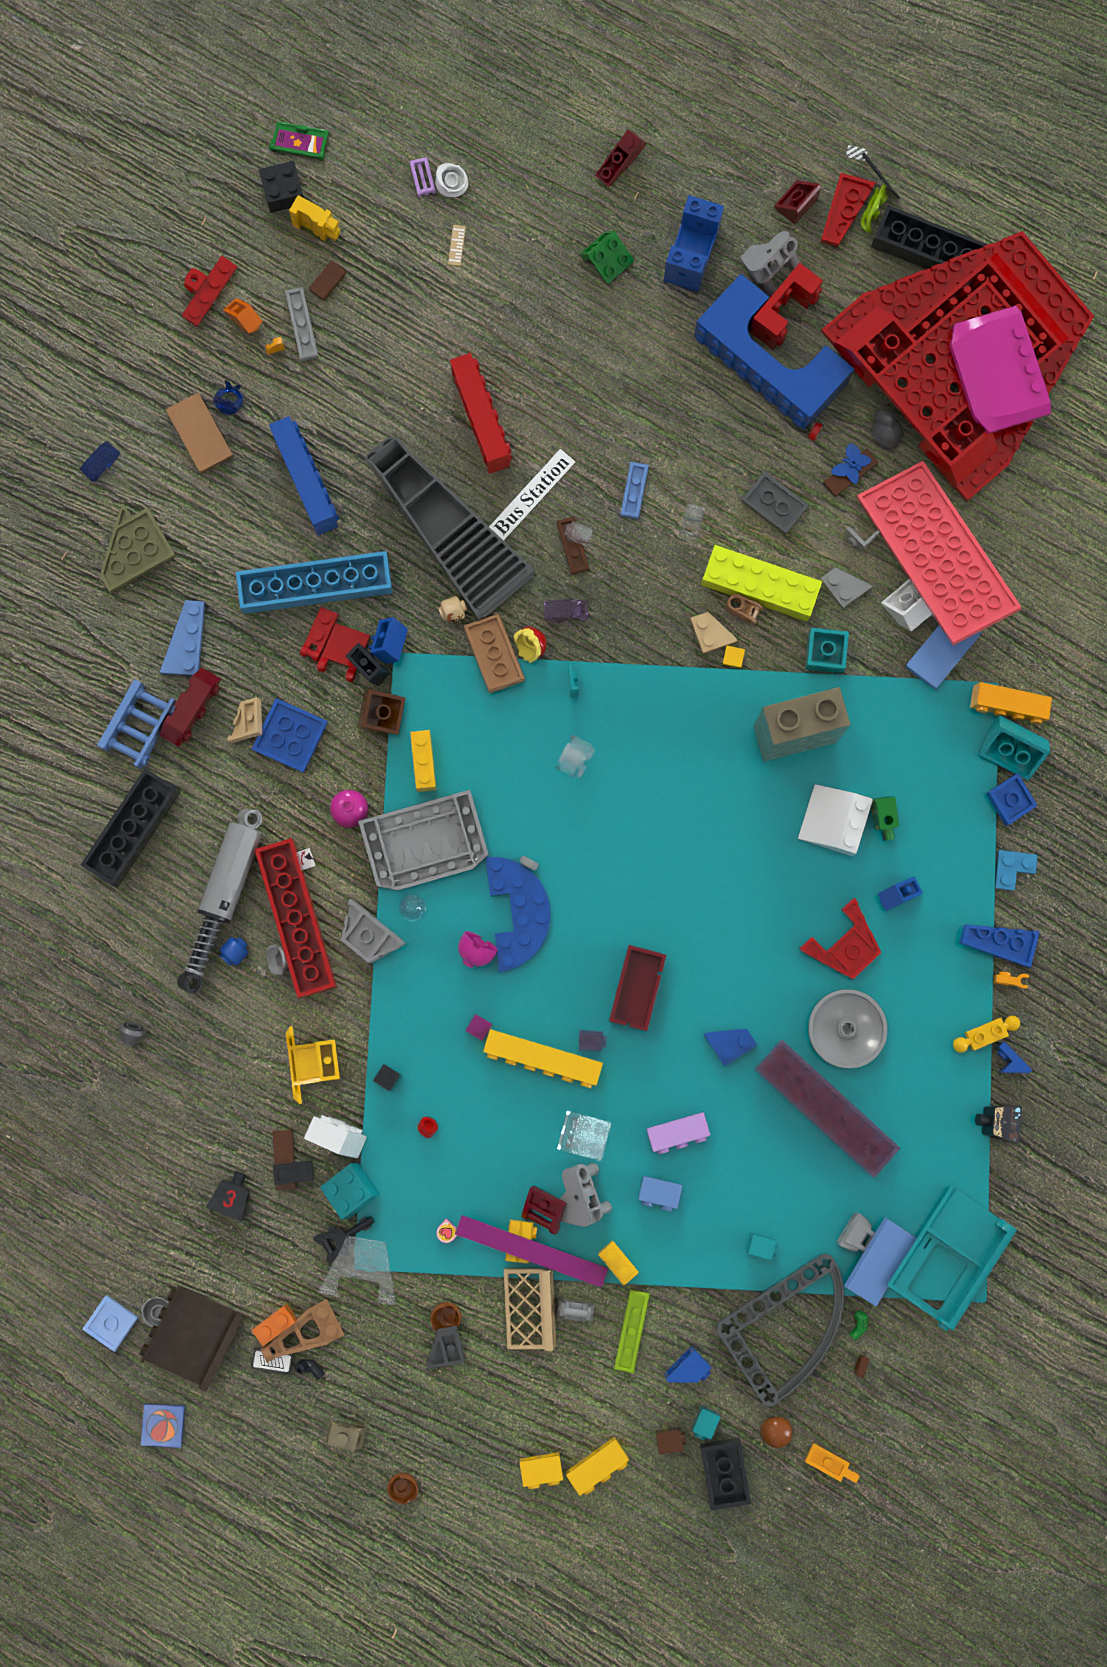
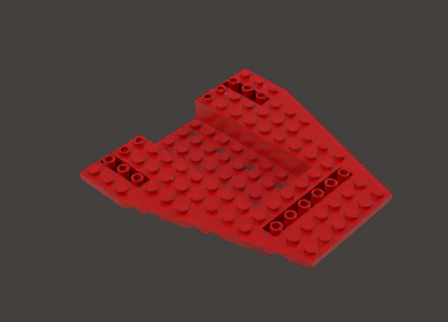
M1023 231L1003 238L993 244L985 245L980 249H975L952 258L942 264L934 265L929 269L896 280L886 286L884 285L873 291L863 293L821 329L822 334L845 361L854 368V371L868 388L876 383L924 439L918 444L920 449L965 501L973 497L1010 464L1013 459L1012 457L1021 445L1020 443L1028 433L1034 420L989 434L985 432L980 423H976L973 420L949 347L953 333L952 326L956 323L983 316L980 312L981 308L988 309L990 314L1017 306L1022 313L1049 396L1050 391L1067 365L1070 356L1075 351L1081 337L1094 318L1092 312ZM926 355H930L934 358L933 364H928L926 362ZM898 379L905 380V388L898 386ZM950 384L958 386L957 393H953L950 390ZM923 408H928L931 411L930 417L923 415Z

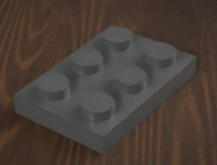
M765 471L741 500L743 504L784 535L789 532L809 506V504Z

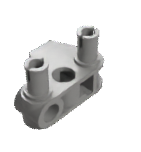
M787 231L778 233L767 244L750 246L740 257L754 281L763 286L768 296L773 295L777 290L771 278L782 266L788 262L790 269L794 270L801 263L795 253L798 242ZM775 262L777 266L771 267V264Z
M591 1163L586 1166L578 1164L563 1170L562 1180L566 1192L560 1200L567 1204L561 1222L586 1227L600 1221L604 1214L611 1212L612 1206L608 1201L599 1202L591 1176L599 1173L597 1164Z

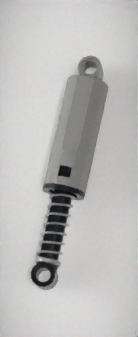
M242 809L237 815L238 824L232 822L228 825L197 910L198 914L206 917L202 919L203 925L199 927L200 933L196 934L198 937L197 941L193 942L195 947L191 949L192 955L188 956L190 961L185 964L187 967H184V973L179 975L177 980L178 987L185 992L194 994L202 988L203 982L201 977L204 976L202 971L203 968L207 967L205 963L209 960L208 954L212 953L210 950L211 946L215 945L213 941L214 938H217L215 936L216 932L220 931L218 928L219 924L223 922L230 924L255 856V849L258 848L262 834L255 830L262 823V815L257 810ZM249 814H251L252 820L250 823H248L247 817ZM192 978V985L188 987L187 982Z

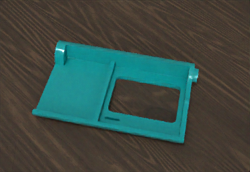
M951 1185L887 1286L939 1321L937 1324L939 1327L947 1332L949 1329L953 1331L1012 1240L1017 1229L996 1217ZM935 1244L941 1245L966 1263L965 1270L938 1310L908 1290L909 1284Z

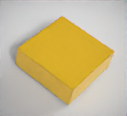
M726 646L722 665L741 669L745 649Z

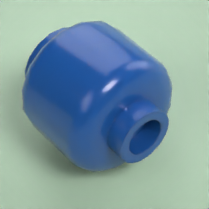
M230 937L220 947L221 954L219 956L230 966L232 964L238 965L248 955L246 948L248 944L241 937L238 939Z

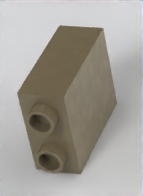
M840 687L765 706L762 708L753 727L763 762L837 743L851 724Z

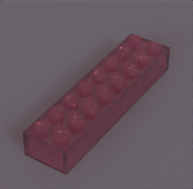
M779 1040L753 1069L870 1177L875 1178L900 1150V1147L783 1040Z

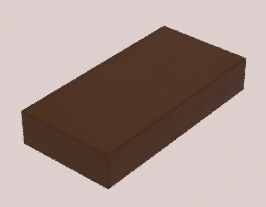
M331 260L309 287V291L325 301L346 275V271Z

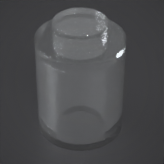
M572 521L571 524H567L564 534L567 535L566 539L589 546L594 528Z

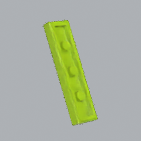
M630 1289L614 1366L615 1370L634 1373L650 1293Z

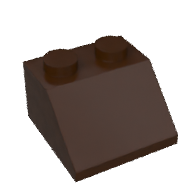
M371 689L365 690L357 728L398 735L406 698Z

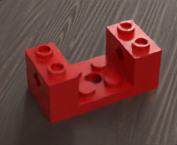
M799 263L754 316L750 333L772 350L776 346L780 347L786 339L788 321L779 315V308L782 305L786 306L791 298L806 309L811 304L814 306L820 298L819 294L823 290L821 288L823 280Z

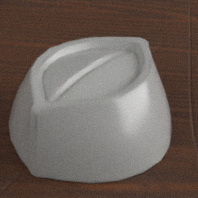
M153 1297L141 1306L144 1322L151 1327L153 1325L157 1326L160 1321L157 1318L162 1307H167L168 1301L161 1297Z

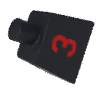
M235 1171L232 1181L223 1179L206 1208L243 1221L251 1188L243 1186L246 1174Z

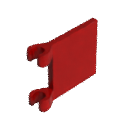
M335 623L322 656L318 661V671L325 672L330 660L349 667L345 678L347 681L353 682L357 668L345 656L357 643L366 648L370 635Z

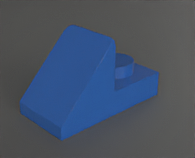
M1000 1042L995 1047L998 1050V1056L1002 1060L1008 1061L998 1073H1030L1032 1071L1006 1042Z

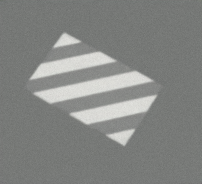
M848 145L846 157L865 161L862 154L865 153L867 155L868 149Z

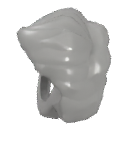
M273 944L266 950L268 968L272 974L283 975L285 970L288 969L287 960L283 949Z

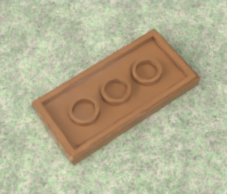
M199 392L165 409L200 474L234 457Z
M499 614L463 626L489 694L525 682L524 675Z

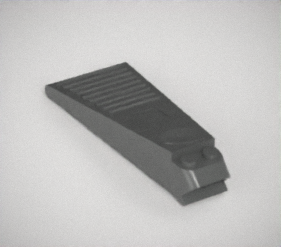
M397 437L386 438L366 455L365 461L381 482L385 491L477 620L488 616L533 578L532 575L536 573L535 570L410 453Z

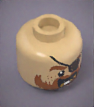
M457 596L443 600L441 607L438 608L443 621H447L450 624L464 619L465 611L468 610L465 601H460Z

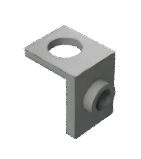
M850 527L845 530L844 535L848 538L847 541L852 547H857L862 552L878 536L880 531L877 530L865 542Z

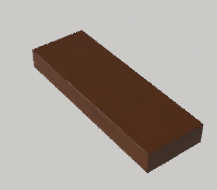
M867 448L860 454L871 458V462L861 467L862 470L858 471L859 478L879 463ZM831 475L823 482L834 497L853 484L847 476L839 477Z
M575 516L556 521L571 575L589 571Z
M293 1130L272 1131L274 1165L294 1163ZM296 1183L276 1185V1191L297 1189Z

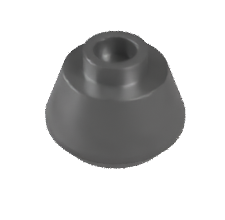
M124 1022L119 1027L120 1038L127 1046L138 1044L146 1034L144 1027L135 1022Z

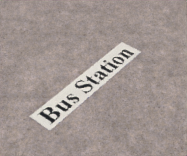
M560 449L489 527L502 540H505L571 468L575 461Z

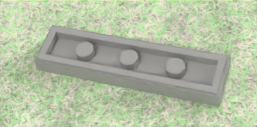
M300 287L286 290L285 294L300 361L319 358L304 289Z

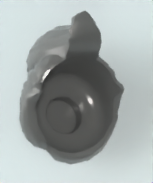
M875 409L872 437L885 449L895 448L903 436L901 424L895 419V415L891 411Z

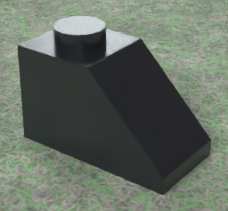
M357 643L345 656L369 682L376 686H379L391 673L360 643Z

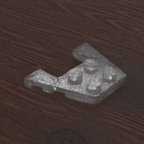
M347 1236L319 1289V1293L336 1296L340 1276L380 1282L377 1303L395 1306L396 1297L393 1289L394 1285L386 1242Z

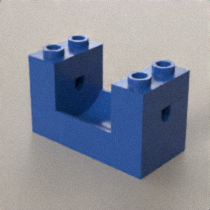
M688 195L675 244L671 246L666 260L664 282L696 292L699 291L721 226L723 205Z

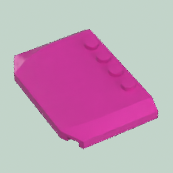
M1017 306L956 323L952 326L953 333L949 347L972 418L976 423L982 425L987 434L1051 414V402L1022 313Z

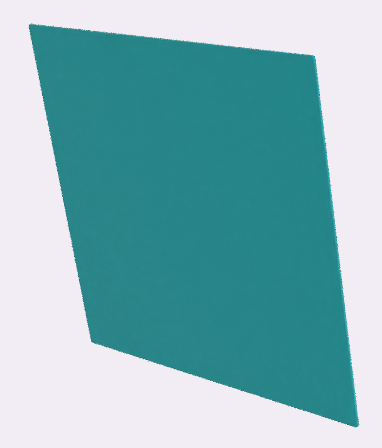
M401 653L399 661L393 662L391 694L405 697L406 699L399 734H388L383 814L470 790L489 854L486 857H501L521 864L520 859L523 855L539 864L535 871L527 866L525 867L539 879L546 891L550 905V925L540 949L521 966L499 973L496 952L495 957L489 964L480 967L473 966L471 968L463 963L464 959L461 958L458 952V943L465 931L481 936V940L484 942L488 940L495 947V933L514 931L510 895L490 896L486 857L477 866L468 871L401 890L384 887L378 888L377 919L403 939L406 945L375 961L373 965L363 1135L367 1136L361 1150V1168L380 1196L357 1213V1224L365 1216L366 1218L372 1216L375 1223L371 1224L372 1227L366 1231L362 1230L356 1234L355 1269L504 1277L505 1268H544V1266L530 1261L529 1263L505 1261V1252L461 1236H457L449 1243H443L437 1237V1229L446 1218L457 1228L461 1215L505 1231H509L510 1219L533 1222L530 1219L525 1220L521 1217L530 1187L536 1186L560 1199L566 1192L562 1180L563 1170L578 1164H584L585 1166L591 1163L597 1164L599 1173L591 1176L599 1202L608 1201L612 1206L611 1212L604 1214L600 1221L586 1227L560 1222L561 1227L556 1235L551 1234L548 1229L534 1222L533 1227H537L536 1239H532V1241L608 1268L604 1283L622 1284L598 1255V1252L613 1240L639 1272L626 1284L765 1291L818 1255L827 1253L831 1255L839 1268L843 1281L844 1295L859 1296L844 1285L863 1252L860 1249L858 1251H851L836 1243L854 1212H858L866 1218L872 1226L871 1230L874 1232L877 1231L883 1219L887 1218L917 1238L951 1185L986 1210H989L990 1137L982 1134V1126L975 1124V1116L978 1113L983 1114L984 1107L991 1106L992 1043L974 1051L968 1046V1049L963 1053H958L953 1049V1041L956 1038L962 1037L966 1039L964 1032L992 1021L994 956L959 944L963 925L994 927L996 810L986 793L997 786V764L980 756L979 752L990 727L998 716H995L992 712L979 713L976 709L970 708L973 686L979 682L943 680L937 689L934 690L921 679L539 659L529 663V661L517 658L525 682L489 694L475 656ZM569 662L576 663L577 685L579 686L577 697H571ZM983 682V683H988V684H992V685H997V686H999V685H998L997 683H995V682ZM840 687L851 725L837 743L763 762L753 727L763 707ZM430 730L437 790L417 792L410 732ZM814 785L852 792L871 799L895 796L899 827L893 828L895 839L883 841L882 830H875L870 807L857 853L853 857L799 840L798 836ZM887 817L884 818V823H887ZM915 876L923 894L886 911L880 902L878 893ZM855 898L881 954L854 979H850L801 952L799 948L811 937L825 951L832 947L854 926L841 909ZM628 945L667 955L662 973L657 972V975H661L647 1032L630 1028V1023L622 1026L609 1022ZM856 990L865 993L878 1003L887 1021L886 1042L879 1055L866 1065L857 1068L833 1066L825 1062L811 1045L808 1035L810 1014L815 1005L832 992ZM476 1014L492 1024L491 1030L602 1062L603 1065L597 1085H592V1088L581 1086V1081L573 1079V1083L561 1080L562 1076L554 1074V1077L544 1075L543 1070L538 1068L534 1072L524 1069V1064L518 1062L514 1066L505 1063L506 1059L498 1057V1060L486 1057L487 1053L483 1051L489 1031L483 1041L465 1030ZM747 1028L757 1046L724 1066L704 1034ZM383 1064L401 1074L392 1091L386 1090L373 1081ZM704 1112L710 1136L706 1137V1141L695 1143V1140L687 1142L688 1146L679 1149L676 1146L668 1148L669 1152L658 1154L657 1151L652 1152L646 1128ZM423 1117L434 1119L438 1125L437 1131L431 1138H425L417 1129V1125ZM647 1176L681 1184L682 1190L678 1208L667 1211L660 1209L661 1205L654 1203L653 1207L642 1205V1201L638 1200L642 1177ZM533 1210V1212H534L535 1214H537V1215H539V1216H541V1217H543V1218L549 1220L550 1222H552V1219H550V1218H548V1217H546V1216L540 1214L539 1212ZM751 1233L776 1240V1245H778L776 1257L768 1260L748 1254L747 1248ZM868 1234L862 1243L863 1246H865L871 1235ZM935 1244L909 1284L908 1290L922 1300L945 1301L965 1270L966 1263L941 1245ZM823 1258V1263L819 1266H817L816 1263L813 1264V1266L817 1269L818 1274L822 1272L819 1269L820 1267H829L828 1262L830 1261V1259L826 1260L825 1258ZM811 1268L805 1269L803 1272L804 1278L811 1279L814 1276V1270ZM553 1270V1280L582 1281ZM830 1272L798 1293L834 1295ZM531 1273L527 1279H539V1273ZM509 1274V1278H520L517 1274ZM790 1279L787 1282V1288L790 1290H794L798 1286L795 1279ZM987 1279L972 1302H986ZM890 1287L887 1288L882 1296L884 1298L906 1299Z

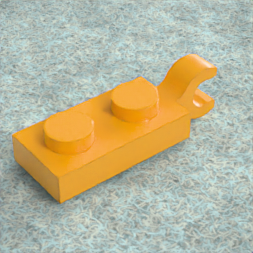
M815 1443L812 1444L804 1460L809 1465L840 1482L843 1477H846L857 1483L860 1477L858 1473L848 1469L850 1464L848 1461Z

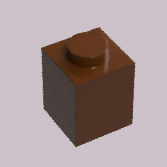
M679 1427L656 1430L659 1454L684 1451L683 1445H686L685 1432L681 1433Z

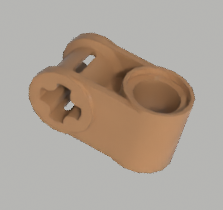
M739 594L731 595L725 605L726 611L729 614L752 625H756V618L759 612L763 610V606L760 603L749 600ZM730 602H738L739 608H733Z

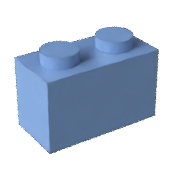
M643 1176L638 1200L642 1201V1205L653 1207L654 1203L661 1205L660 1209L672 1211L673 1208H678L682 1185Z

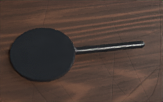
M863 153L862 156L868 162L871 168L875 171L878 177L881 180H883L887 187L893 192V194L898 199H900L901 197L892 187V185L879 172V170L872 163L869 157L865 153Z

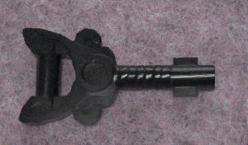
M365 1216L358 1221L357 1225L346 1231L332 1225L329 1227L328 1232L319 1233L314 1236V1241L322 1243L328 1253L327 1263L335 1261L340 1253L347 1254L349 1252V1238L362 1230L366 1231L371 1228V1224L375 1223L372 1216L366 1218ZM328 1238H331L333 1241H335L336 1250L333 1248Z

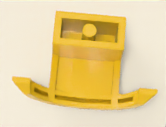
M290 1026L285 1034L293 1099L302 1104L300 1085L340 1079L335 1040H327L295 1046L293 1026Z

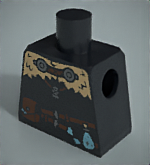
M1001 1105L984 1107L983 1114H976L975 1124L982 1126L983 1135L1008 1143H1019L1022 1106Z

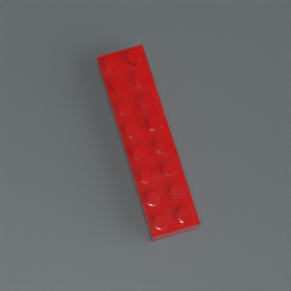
M290 838L255 849L297 998L302 999L338 988L295 841Z

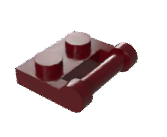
M532 1186L529 1189L521 1217L525 1220H532L548 1229L551 1234L556 1235L560 1230V1222L567 1203L536 1186ZM533 1210H535V1211L539 1212L540 1214H542V1215H544V1216H546V1217L552 1219V1222H550L549 1220H547V1219H545V1218H543V1217H541V1216L535 1214V1213L533 1212Z

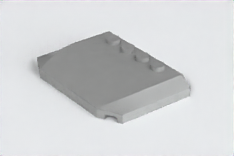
M470 790L358 821L378 887L401 890L468 871L489 855Z

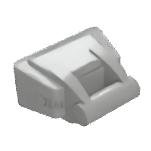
M854 1212L836 1243L848 1250L858 1251L860 1249L864 1253L876 1232L871 1230L872 1226L860 1213ZM868 1234L871 1235L865 1246H863L862 1243Z
M558 1298L555 1316L565 1320L592 1322L595 1304Z

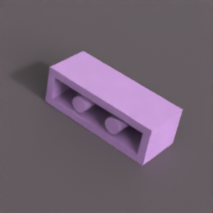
M704 1112L646 1128L652 1152L657 1151L658 1154L669 1152L668 1148L676 1146L677 1149L688 1146L687 1142L695 1140V1143L706 1141V1137L710 1136Z

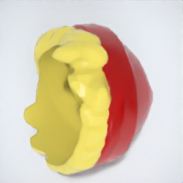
M527 626L514 634V641L517 645L519 656L524 657L525 661L532 663L543 656L547 641L541 631Z

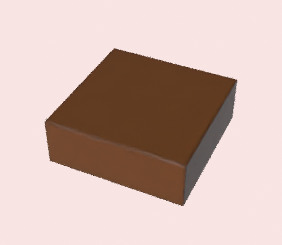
M861 1354L858 1356L854 1369V1374L858 1377L864 1378L870 1360L867 1356Z

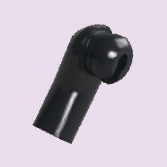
M302 1359L295 1365V1371L298 1374L311 1372L317 1380L325 1374L314 1360Z

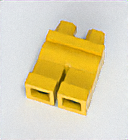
M299 195L297 196L289 210L293 227L300 229L302 225L312 230L316 236H320V239L326 241L327 238L336 241L341 231L338 228L339 221L332 218L331 211L326 209L324 212L321 207Z

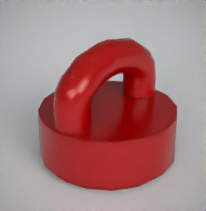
M423 1117L418 1123L417 1129L425 1138H431L437 1131L438 1125L434 1119Z

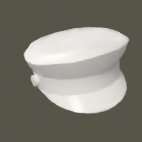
M444 163L438 167L435 185L442 195L458 197L468 188L469 181L467 175L459 165Z

